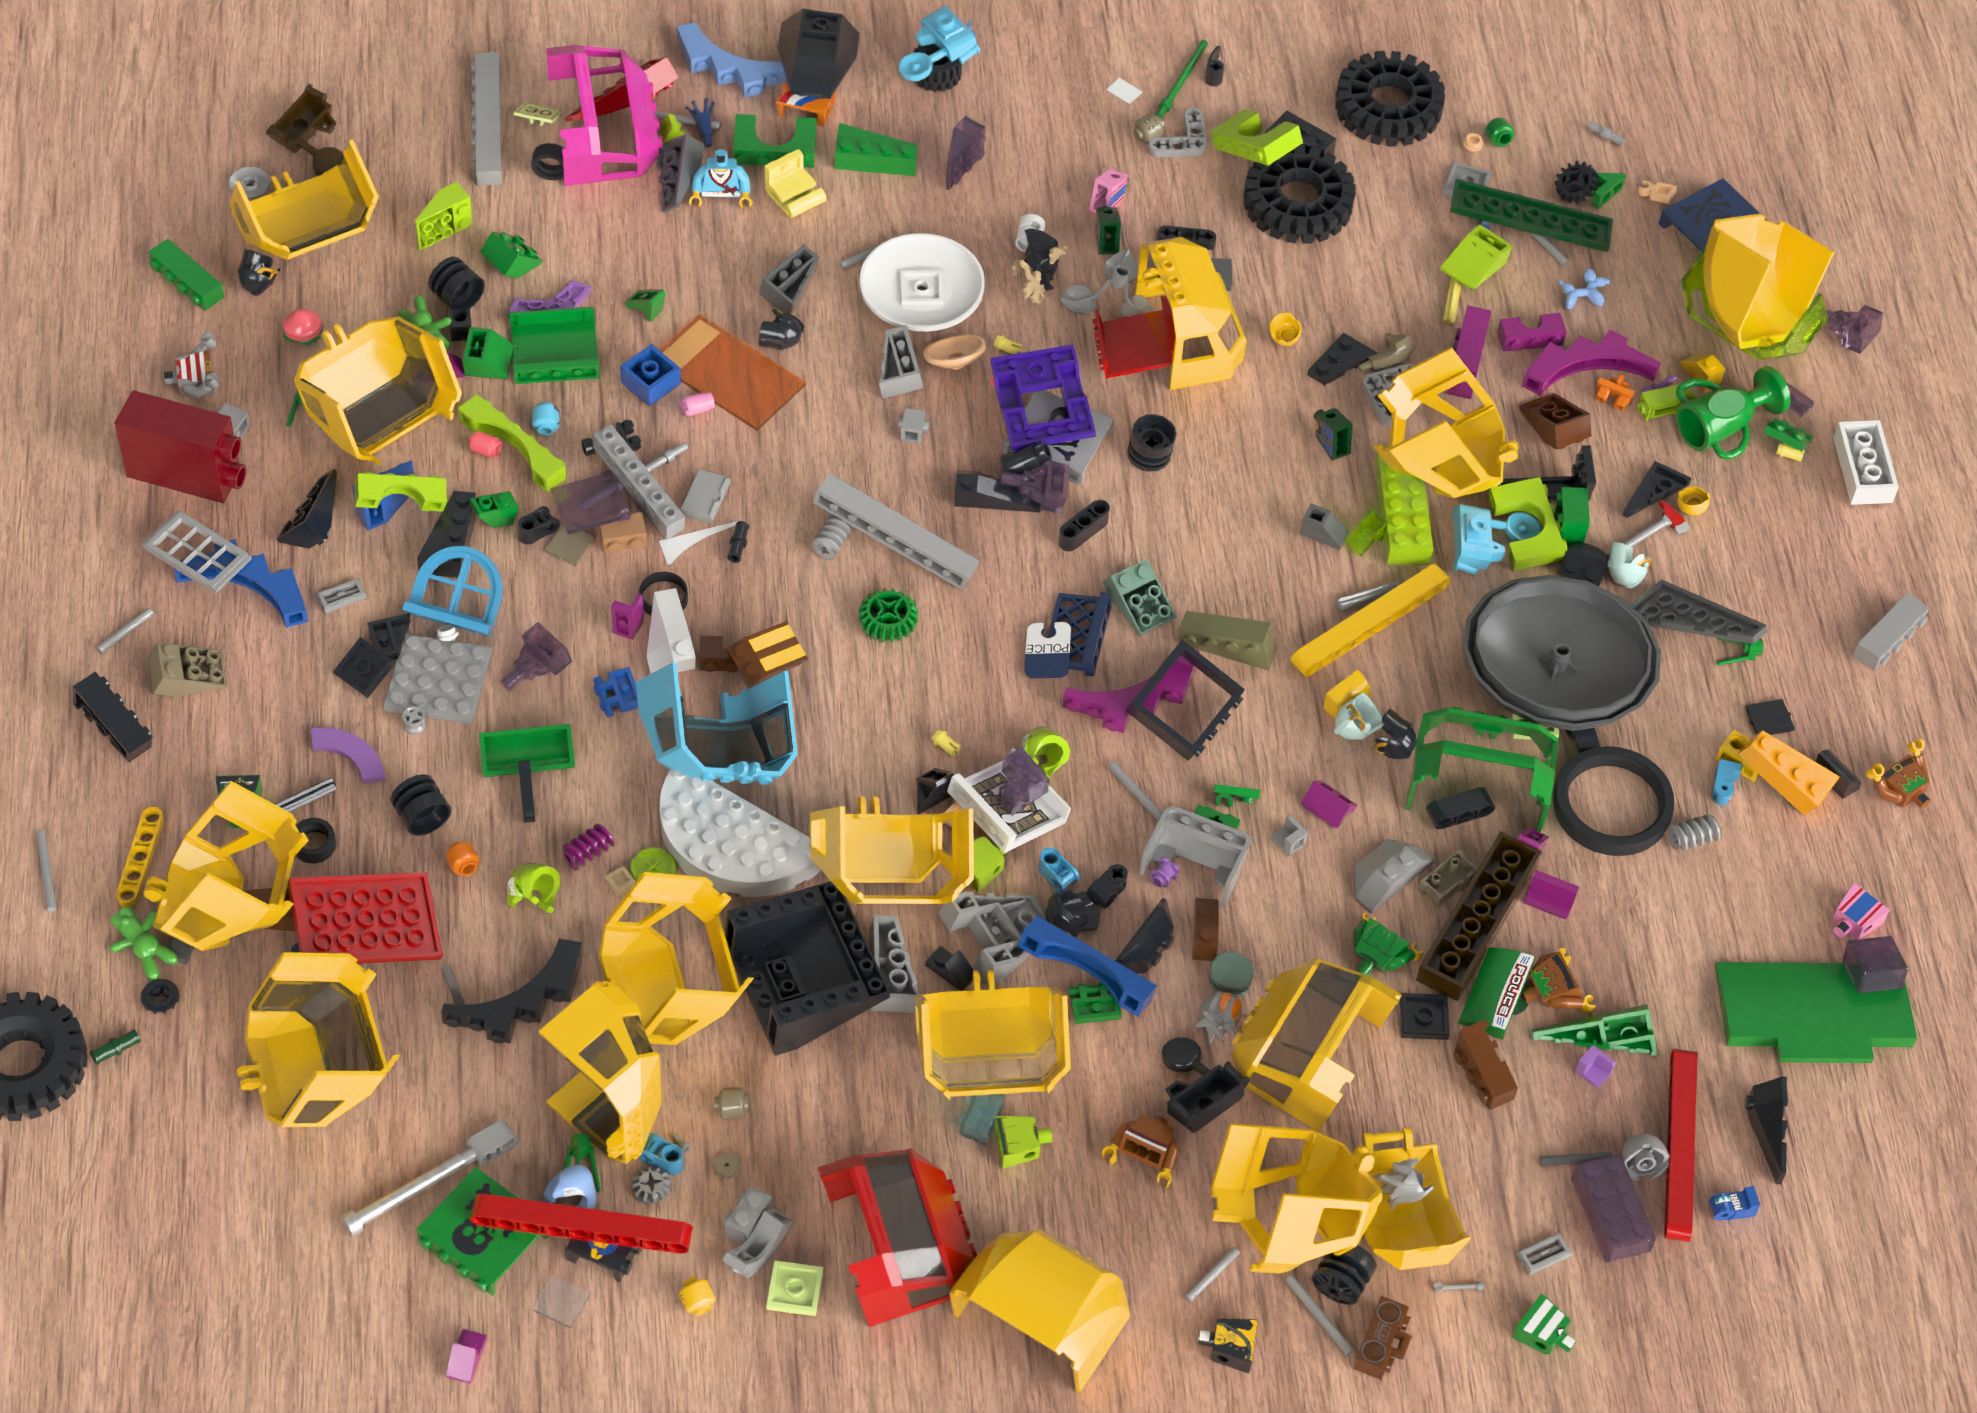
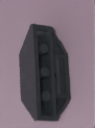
M1162 898L1149 917L1115 959L1116 962L1137 974L1147 973L1152 966L1158 965L1162 958V952L1165 949L1169 950L1175 939L1173 938L1174 926L1166 899Z

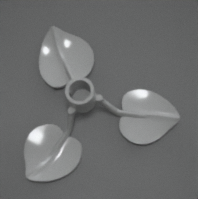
M1129 249L1114 254L1106 261L1104 271L1109 278L1095 295L1092 296V291L1088 287L1078 284L1070 286L1060 296L1061 302L1069 310L1078 314H1088L1096 309L1094 300L1112 283L1115 288L1124 287L1126 302L1120 308L1123 317L1154 311L1151 304L1144 297L1134 295L1130 299L1128 296V282L1137 278L1138 269Z

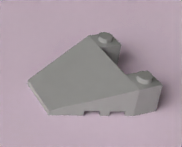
M968 891L959 893V896L952 903L943 904L938 913L949 931L969 927L983 949L973 968L979 972L984 985L988 984V970H993L994 982L1004 980L1032 955L1018 947L1023 930L1036 916L1046 920L1044 910L1034 895L1006 894L1005 897L994 896V893H986L985 896L974 895V892Z

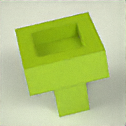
M667 114L659 126L663 142L671 141L685 134L684 131L680 130L682 124L676 120L675 115Z

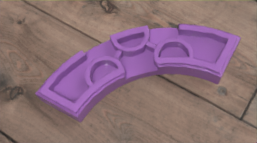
M571 280L562 291L548 300L516 298L508 311V317L510 318L509 312L575 308L588 296L591 286Z
M311 728L313 751H329L347 756L360 772L363 783L386 781L381 760L376 752L361 738L339 729Z

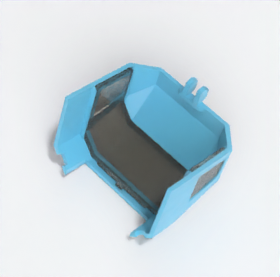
M671 663L636 681L639 714L655 751L657 761L664 768L691 778H701V781L704 782L720 779V782L723 783L739 780L742 784L759 781V784L765 785L771 784L773 779L782 776L798 755L788 671H783L749 689L740 690L741 695L729 696L728 692L720 694L722 719L694 718L693 715L685 716L682 693L679 691L677 663Z

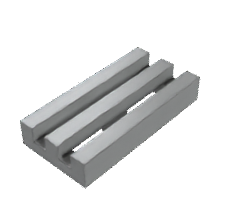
M358 578L316 593L325 614L367 599L366 592Z
M1560 1233L1518 1251L1516 1256L1522 1260L1521 1264L1527 1268L1528 1275H1532L1571 1257L1572 1252ZM1556 1242H1559V1245L1551 1249H1547L1529 1259L1527 1258L1528 1255L1535 1253L1543 1248H1546ZM1564 1250L1563 1252H1560V1253H1558V1254H1556V1255H1554V1256H1552V1257H1549V1258H1547V1259H1545V1260H1543V1261H1541V1262H1539V1263H1536V1264L1532 1265L1533 1263H1535V1262H1537V1261H1540V1260H1542V1259H1544V1258H1546V1257H1548V1256H1551V1255H1553V1254H1555V1253H1557V1252H1559V1251Z

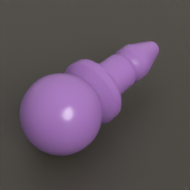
M1677 376L1667 377L1659 382L1658 385L1653 382L1652 386H1645L1641 393L1668 387L1675 382Z

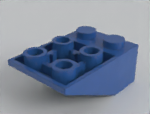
M410 460L401 463L392 469L378 474L414 475L413 462ZM352 485L353 497H354V503H355V488H354V485ZM391 494L381 500L378 508L355 507V510L366 529L370 530L388 522L409 496Z

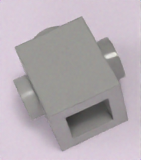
M905 408L904 416H900L898 422V429H901L900 441L922 444L923 435L928 433L930 423L929 420H926V411Z

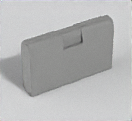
M699 469L680 511L687 518L705 523H713L731 484V480L728 477Z

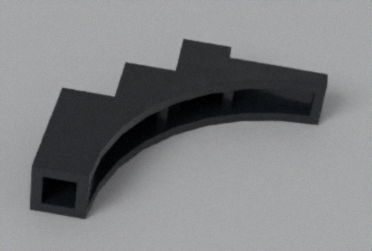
M559 939L552 956L544 968L530 982L504 997L479 1004H443L441 1010L443 1024L454 1028L459 1026L466 1027L474 1031L484 1030L487 1034V1040L499 1044L503 1042L511 1044L517 1019L527 1023H541L547 999L555 1002H571L583 957L582 942Z

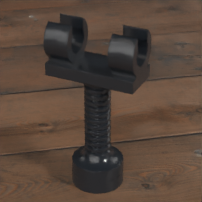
M624 420L621 423L617 422L616 431L632 451L640 449L642 447L640 442L642 441L638 435H633L628 439L626 436L634 432L632 420ZM591 438L582 439L581 445L585 456L595 454L593 440Z

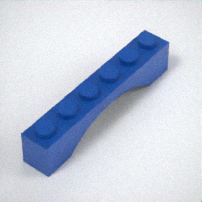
M1036 916L1023 930L1018 947L1037 958L1062 961L1088 972L1110 991L1120 1007L1137 1017L1140 1016L1152 1001L1157 988L1156 984L1041 917Z

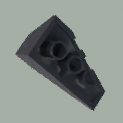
M335 469L318 479L306 497L308 499L295 510L298 515L292 522L289 520L284 525L277 538L279 543L310 549L316 544H323L327 540V533L332 523L337 477Z

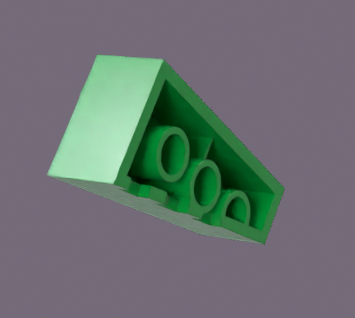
M839 123L835 148V169L906 176L916 175L917 144Z

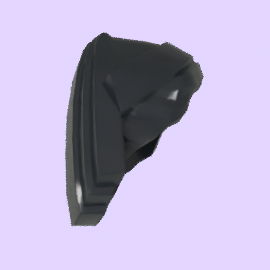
M1059 889L1048 899L1045 916L1046 921L1065 932H1069L1073 937H1076L1080 932L1098 929L1100 921L1099 909L1096 903L1084 891L1075 894L1072 890Z

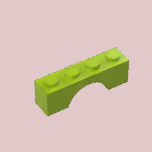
M363 472L357 474L354 483L355 507L378 508L381 500L391 494H404L411 497L417 502L421 511L443 512L447 503L446 478H439L438 476L417 477L413 474L399 476L392 473L381 475Z

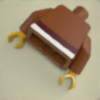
M1142 1115L1137 1121L1133 1120L1123 1123L1111 1140L1112 1145L1102 1150V1158L1104 1160L1107 1154H1113L1110 1158V1164H1114L1117 1160L1116 1150L1119 1147L1118 1151L1160 1170L1163 1167V1172H1160L1157 1176L1156 1185L1158 1186L1161 1178H1165L1168 1181L1167 1189L1172 1180L1170 1171L1174 1170L1179 1150L1176 1139L1172 1137L1173 1128L1168 1126V1122L1164 1117L1158 1116L1153 1119Z

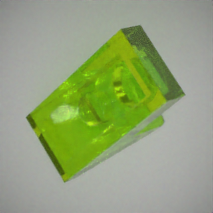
M1371 509L1344 542L1358 555L1363 556L1375 540L1383 542L1388 522L1374 509Z

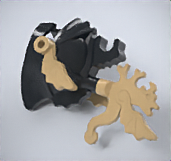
M1029 228L1024 230L1027 240L1026 258L1013 261V276H1016L1023 268L1025 269L1028 282L1024 283V299L1030 296L1033 303L1039 304L1041 303L1039 297L1044 299L1042 292L1054 289L1050 281L1054 280L1053 276L1058 267L1059 256L1067 255L1068 249L1065 245L1058 247V241L1049 234L1038 229Z

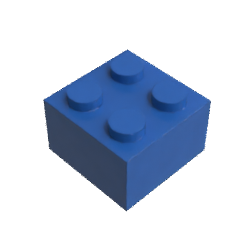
M650 344L620 366L621 383L649 407L681 384L680 367L653 344Z

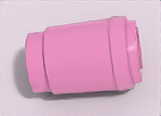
M711 392L685 396L680 400L683 414L688 417L709 411L715 407Z

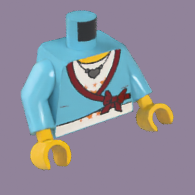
M717 150L715 158H707L706 164L701 165L694 174L693 196L689 199L690 205L693 198H698L699 207L702 203L699 194L702 193V196L740 197L742 194L743 197L739 202L740 206L744 207V199H748L749 206H752L753 201L748 195L750 193L749 176L741 166L737 165L736 159L727 158V151Z

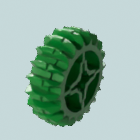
M884 587L883 592L876 589L874 594L868 593L867 599H863L862 605L859 607L858 619L862 630H866L867 636L873 635L874 641L881 638L883 643L885 639L890 640L891 643H893L894 639H898L901 642L903 636L908 637L910 632L914 631L915 625L918 622V609L915 601L911 600L909 594L904 595L902 590L897 593L894 587L891 591H887ZM874 611L877 613L875 618L871 615ZM902 612L905 615L903 619L900 618V613Z

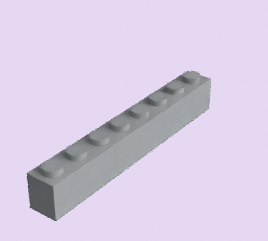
M499 52L475 53V61H471L472 73H475V76H471L472 88H475V90L471 91L472 103H475V105H472V117H476V120H472V132H476V135H472V147H476V150H472V161L476 162V165H472V175L477 177V186L502 185Z
M829 473L816 491L813 500L815 505L962 591L975 574L980 562L979 560L941 539L933 532H929L919 526L916 522L905 518L897 511L881 504L878 500L869 497L859 489L852 487L842 479Z

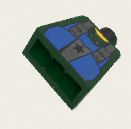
M1103 206L1098 207L1096 210L1095 232L1099 255L1116 254L1119 252L1121 220L1117 207ZM1106 233L1111 235L1110 239H1105Z
M1336 408L1327 411L1323 409L1316 411L1313 416L1316 420V437L1333 461L1351 454L1352 423Z

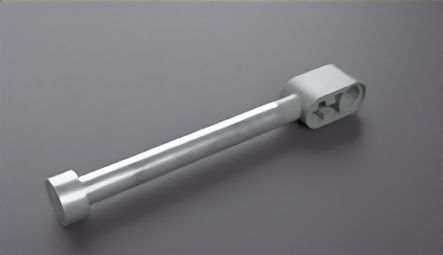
M505 1120L497 1121L470 1137L466 1143L468 1147L466 1150L355 1213L353 1210H350L341 1215L342 1224L353 1238L364 1231L363 1225L476 1160L480 1165H485L512 1150L518 1144L519 1139Z

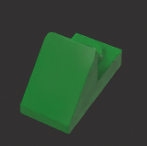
M1597 173L1599 184H1596L1598 190L1593 192L1591 206L1598 210L1623 189L1626 178L1624 173Z
M663 289L637 290L625 304L628 309L642 310L647 319L652 321L663 310L665 291Z

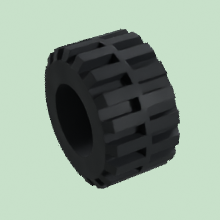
M935 43L926 46L919 44L918 48H915L914 53L920 52L929 56L939 51L940 48ZM944 56L932 63V71L925 79L914 81L918 83L920 88L924 87V90L944 92L945 89L950 90L958 84V81L961 79L962 65L959 59L951 61L947 56Z

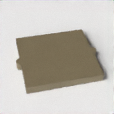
M564 523L544 550L546 553L557 557L559 561L563 560L576 566L594 543L596 537L582 531L581 528L577 529Z

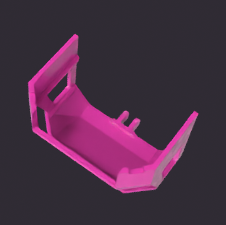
M582 45L546 48L548 81L576 78L584 120V127L560 130V136L565 138L566 148H562L564 185L569 186L642 177L659 157V148H662L661 136H657L659 121L656 118V114L653 113L656 112L655 100H651L650 94H653L652 82H648L647 74L624 49ZM587 56L620 58V65L589 69ZM621 72L625 74L637 155L601 152L590 76ZM601 163H637V170L602 174Z

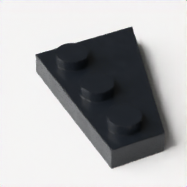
M1343 332L1309 368L1307 375L1326 385L1344 376L1345 372L1350 369H1357L1359 364L1368 361L1369 356L1378 354V352Z

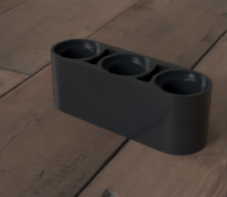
M1095 500L1060 527L1059 547L1064 551H1073L1103 529L1109 520V504L1104 500Z
M1478 787L1437 799L1428 804L1426 810L1435 828L1445 829L1488 816L1495 810V805L1486 788Z

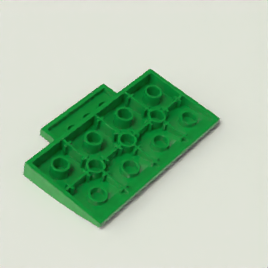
M1715 963L1726 1046L1776 1047L1778 1063H1872L1874 1060L1872 1047H1913L1917 1040L1910 1000L1900 964Z

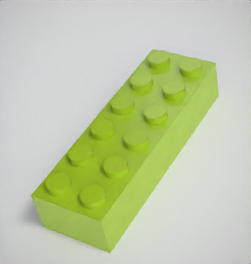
M1376 451L1374 466L1387 565H1430L1433 541L1425 481L1416 476L1398 473L1391 469Z

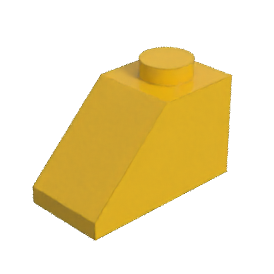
M1695 354L1680 361L1679 364L1691 378L1706 379L1721 385L1725 368L1713 354ZM1699 386L1703 392L1710 390L1709 388Z

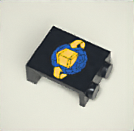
M571 1239L565 1250L568 1261L576 1264L579 1257L614 1271L615 1280L621 1282L623 1276L628 1275L631 1271L632 1259L635 1254L639 1255L642 1249Z

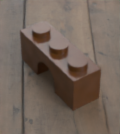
M700 636L699 670L708 672H737L727 653V649L723 646V636Z

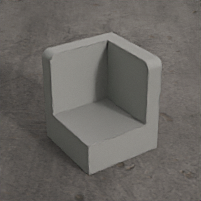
M1289 815L1286 817L1284 827L1273 834L1271 840L1288 856H1291L1306 845L1308 831Z

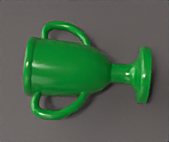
M1764 366L1755 372L1753 377L1754 389L1749 392L1740 388H1722L1710 380L1699 378L1688 379L1677 386L1676 395L1682 404L1678 406L1676 411V423L1682 438L1689 447L1696 451H1705L1712 446L1716 455L1721 459L1730 460L1738 457L1745 451L1750 440L1748 423L1753 417L1756 407L1762 405L1766 411L1778 415L1789 409L1791 403L1790 392L1783 376L1773 367ZM1694 386L1713 390L1692 400H1689L1684 394L1686 389ZM1742 429V440L1739 446L1728 452L1722 450L1719 442Z

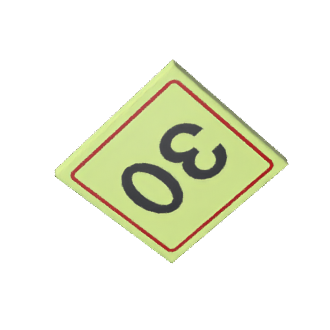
M527 102L514 111L516 116L530 118L531 124L535 120L541 121L540 126H543L545 122H555L564 113V110Z

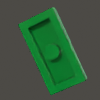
M1214 785L1213 793L1220 794L1215 800L1216 806L1220 805L1221 798H1227L1228 807L1231 808L1233 799L1230 795L1240 797V802L1254 803V799L1258 800L1260 798L1259 789Z

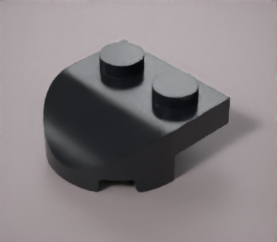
M1586 543L1574 544L1566 551L1557 575L1588 581L1600 587L1607 571V556L1596 546Z

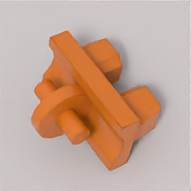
M1620 374L1618 379L1611 376L1609 381L1600 377L1597 382L1595 399L1606 403L1608 397L1612 396L1616 398L1613 406L1618 410L1624 411L1628 404H1632L1635 391L1629 389L1630 384L1624 381V374Z

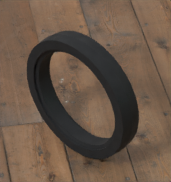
M1605 746L1585 750L1567 762L1556 781L1553 804L1557 820L1574 841L1600 854L1628 856L1649 849L1663 837L1672 820L1674 793L1667 776L1653 761L1629 749ZM1614 766L1629 770L1644 779L1654 791L1659 806L1658 817L1651 826L1634 835L1612 836L1603 834L1587 826L1575 814L1569 800L1570 784L1579 774L1594 767Z

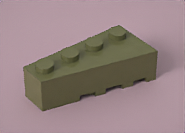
M1186 611L1179 628L1180 640H1184L1194 649L1269 671L1276 653L1271 622Z

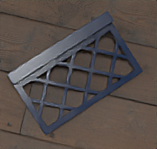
M1101 592L1100 597L1058 594L1047 638H1052L1056 635L1055 622L1066 617L1070 621L1068 623L1070 627L1074 626L1079 631L1071 636V646L1074 649L1070 651V658L1076 654H1079L1082 658L1081 663L1070 661L1069 669L1085 671L1086 676L1095 675L1112 608L1110 593ZM1063 601L1074 603L1073 606L1066 610L1062 607ZM1088 603L1095 604V607L1088 612L1083 608ZM1079 609L1083 615L1073 619L1069 614ZM1088 619L1091 624L1082 629L1078 624ZM1083 636L1086 642L1077 646L1073 641Z

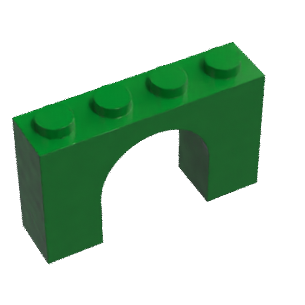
M736 114L733 158L736 159L737 164L767 165L799 149L803 153V168H814L817 118L796 117V129L793 139L783 145L771 146L762 143L756 137V115Z

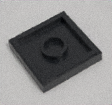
M360 637L334 669L333 673L368 698L395 665V662Z
M1401 993V1038L1449 1040L1447 995Z

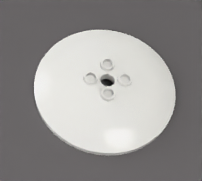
M907 234L882 243L866 258L860 273V290L869 309L885 322L896 327L907 325V329L911 331L942 330L962 322L976 310L984 293V273L976 257L958 242L934 234ZM918 287H925L926 290H923V291H922V290H918L917 288H918Z

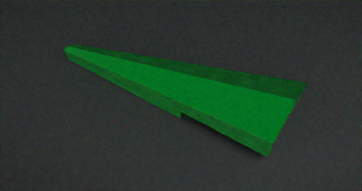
M1647 1004L1532 1030L1534 1040H1548L1554 1043L1563 1042L1583 1047H1592L1594 1045L1598 1049H1615L1635 1054L1637 1052L1658 1056Z

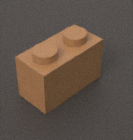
M642 512L599 519V531L604 552H616L623 549L647 546V533Z

